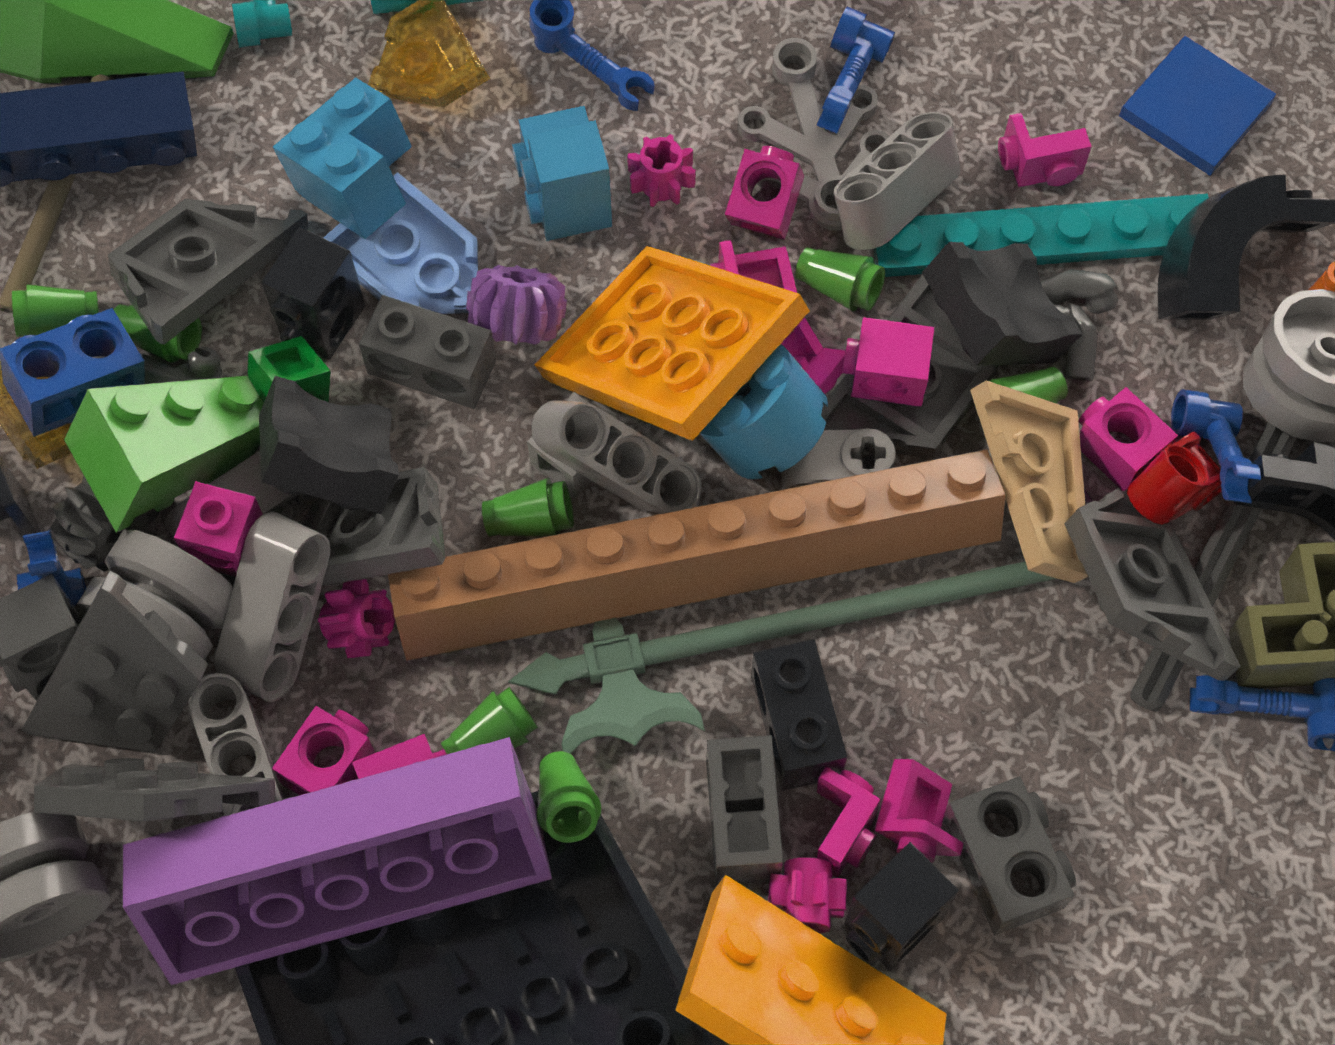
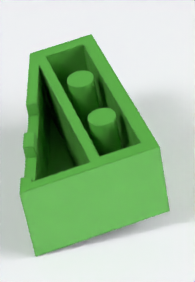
M247 376L87 389L64 441L117 533L131 526L135 517L153 508L159 512L171 506L175 497L193 489L195 481L209 484L255 454L260 445L259 414L264 402Z

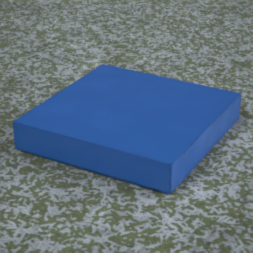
M1184 36L1122 106L1119 117L1211 176L1272 105L1276 93L1187 36Z

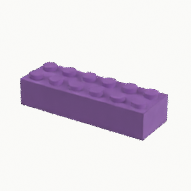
M510 737L123 845V909L171 985L552 879L543 829L537 820V808Z

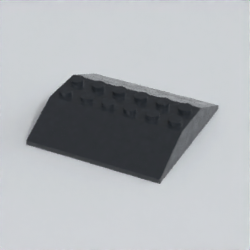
M538 791L531 793L536 808L538 806ZM601 814L594 831L585 839L577 842L565 843L557 841L543 830L552 876L550 880L235 967L261 1045L729 1044L675 1011L688 970Z

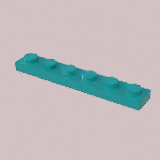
M1208 193L916 216L883 246L874 248L875 263L884 267L885 277L922 274V271L949 242H963L966 247L978 251L995 250L1014 243L1028 244L1037 259V265L1163 255L1171 235L1181 220L1196 205L1209 197Z

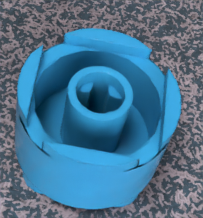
M780 344L755 371L751 379L737 391L699 434L736 474L746 479H760L763 477L758 471L766 470L773 466L779 472L787 470L803 459L816 445L826 425V421L822 418L821 413L823 404L828 407L827 397L790 352Z

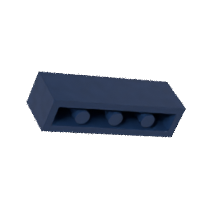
M183 71L0 93V187L7 186L11 182L39 178L49 181L61 180L70 174L94 171L116 173L127 167L148 164L171 166L181 163L185 158L197 156L194 127Z

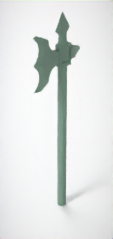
M1024 561L639 642L637 632L625 635L622 624L616 618L594 623L592 630L593 642L583 644L584 654L558 659L545 652L510 679L508 683L556 695L567 681L590 678L591 684L602 682V690L597 700L584 711L570 716L561 743L562 750L571 754L582 742L602 736H612L636 746L652 727L664 722L681 721L705 731L701 713L681 692H659L649 689L638 680L636 675L645 673V666L1055 580L1057 578L1028 571Z

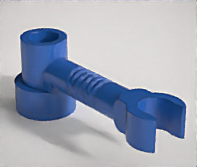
M533 0L530 6L529 25L534 34L536 47L545 53H555L561 50L609 85L611 92L618 96V100L624 108L638 111L639 100L627 90L631 87H641L646 92L653 94L655 86L653 79L645 72L632 71L628 67L621 68L576 35L575 28H573L574 9L569 0Z
M848 6L840 18L830 48L849 56L835 85L823 104L822 109L824 110L817 122V126L836 134L843 123L871 59L883 63L895 35L894 31L867 21V14Z
M1181 389L1173 403L1171 429L1180 437L1195 431L1201 438L1209 439L1221 466L1222 497L1228 501L1250 504L1251 497L1248 494L1249 479L1261 480V473L1257 464H1253L1249 459L1244 458L1235 438L1242 425V406L1239 403L1212 400L1206 392Z
M50 530L23 535L30 564H28L29 572L17 574L18 590L52 574L73 605L76 606L86 590L82 569L63 570Z
M1209 675L1196 676V688H1190V711L1207 714H1231L1235 711L1263 712L1264 714H1282V716L1288 715L1289 717L1304 718V722H1307L1308 746L1312 749L1335 751V678H1326L1314 682L1312 685L1313 694L1289 693L1288 691L1283 692L1281 690L1271 691L1270 689L1264 690L1262 688L1238 686L1234 681H1221ZM1323 738L1334 739L1331 748L1328 749L1325 746Z

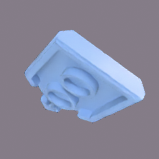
M398 172L394 175V178L406 202L405 206L366 239H363L341 223L323 237L351 252L359 284L378 300H380L382 295L440 314L469 313L466 310L467 293L471 290L472 278L476 277L478 271L477 237Z

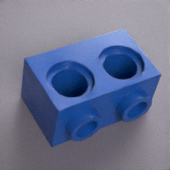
M113 308L94 315H81L66 325L38 335L23 336L15 340L11 345L0 348L3 384L33 437L73 422L87 389L145 384L144 359ZM95 356H103L104 358H93V357H95ZM38 377H50L47 379H36Z

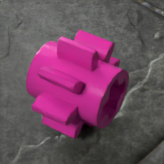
M669 134L667 137L653 139L646 136L643 138V147L640 154L628 153V171L632 173L630 175V191L632 194L643 191L649 197L650 206L654 207L658 201L670 199L677 205L680 203L682 187L695 188L696 170L691 167L693 165V149L691 147L681 149L679 144L674 141L673 135Z
M367 579L347 581L343 583V587L340 590L326 591L324 596L327 602L321 608L318 623L323 636L328 640L327 647L329 649L345 647L347 658L371 656L372 648L388 646L390 642L387 636L394 628L395 618L393 605L386 597L387 591L385 589L369 591Z
M817 858L789 859L784 862V875H770L768 902L819 934L830 931L831 917H844L847 880L843 878L832 879L833 865L826 860Z

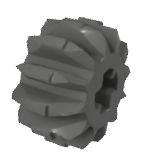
M84 475L82 483L75 488L65 487L68 497L65 501L56 504L52 508L57 518L50 528L54 532L56 540L64 548L68 556L75 563H80L85 569L95 566L103 572L109 570L105 559L123 530H137L150 535L158 530L154 520L160 511L157 512L153 508L135 517L131 526L116 533Z

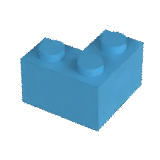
M356 77L345 87L339 89L333 97L303 122L297 124L291 132L273 146L294 189L308 202L363 239L368 238L406 205L389 166L407 152L412 145L391 99Z
M585 106L519 119L521 142L512 144V151L518 176L524 179L526 187L524 196L531 224L542 222L546 241L612 227L609 166L596 120L589 122Z

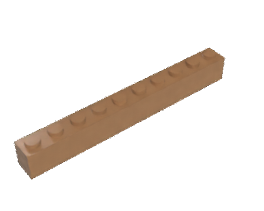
M986 449L447 556L442 565L388 574L394 618L405 658L408 661L591 624L597 621L621 618L1001 541L1005 492L989 452Z

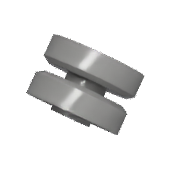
M1324 289L1303 290L1283 299L1243 368V388L1252 407L1276 428L1293 437L1314 442L1335 441V292Z
M123 530L105 559L109 571L118 574L127 583L122 595L143 616L154 610L171 627L176 638L189 644L205 660L213 645L204 629L222 630L233 586L221 574L181 548L144 532ZM93 577L76 604L75 610L82 619L106 577Z
M29 812L0 822V963L33 954L85 928L108 908L111 895L99 868L93 862L83 861L87 855L89 845L76 816Z

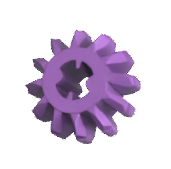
M497 265L493 269L484 268L477 271L476 277L472 278L471 290L467 293L466 310L469 311L468 323L491 330L492 337L496 342L510 341L515 345L519 342H527L535 345L540 343L541 340L549 341L556 338L557 332L561 329L562 318H565L567 300L564 299L565 286L551 273H540L537 268L526 269L518 265L515 267Z

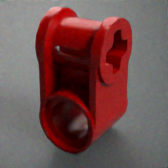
M1195 431L1187 434L1178 442L1169 444L1127 487V495L1132 505L1141 515L1153 523L1160 525L1168 524L1170 521L1192 510L1198 511L1222 493L1221 467L1199 445L1201 437Z

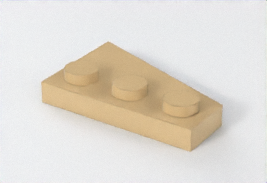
M987 380L970 391L997 475L1005 492V500L1028 571L1072 583L1087 578L1088 575L1077 557L1075 546L1064 524L1078 508L1085 505L1077 410Z

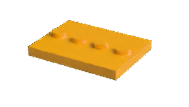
M646 246L534 365L542 377L552 384L576 392L586 398L693 441L737 391L751 379L755 371L810 310L799 293Z
M727 875L723 877L711 894L675 1009L678 1013L730 1045H943L947 1013Z

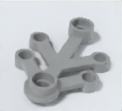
M788 38L781 41L774 49L772 72L778 82L789 88L802 134L770 117L767 110L759 106H750L740 112L738 116V133L743 139L750 142L764 140L812 165L816 180L804 175L798 198L808 203L809 214L816 224L828 230L841 231L838 210L826 205L829 201L835 200V186L871 154L866 149L868 144H882L890 136L879 130H871L863 134L859 142L858 155L841 176L835 158L860 122L871 118L875 114L878 103L877 93L867 85L858 86L853 99L858 97L865 98L870 102V105L859 108L851 102L837 134L817 126L821 113L811 84L816 71L817 53L813 45L801 38ZM791 63H796L802 66L803 68L799 70H791L786 68L785 66ZM749 119H759L764 125L759 129H751L745 125V122ZM765 178L757 183L758 186L763 188H773L776 186L781 188V182L775 178Z

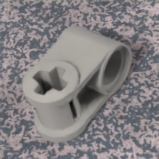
M876 429L824 430L816 445L803 459L791 468L781 472V490L893 468L896 454L894 444L886 434ZM865 443H870V450L864 449ZM861 460H873L874 469H862Z

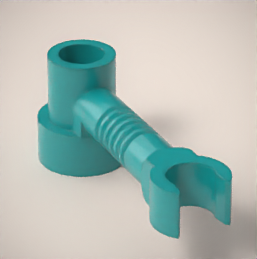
M253 0L250 2L232 3L239 48L259 46L262 39L292 36L287 3L276 4L275 0Z

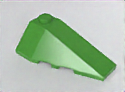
M0 0V73L39 83H61L62 78L92 76L93 78L100 74L111 78V75L145 74V76L182 71L185 78L214 77L234 32L229 25L169 0Z

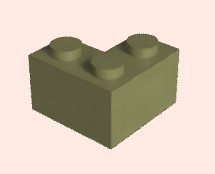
M1335 542L1298 544L1279 571L1285 604L1246 606L1229 631L1231 647L1241 666L1236 670L1238 686L1258 689L1312 686L1318 680L1335 678Z

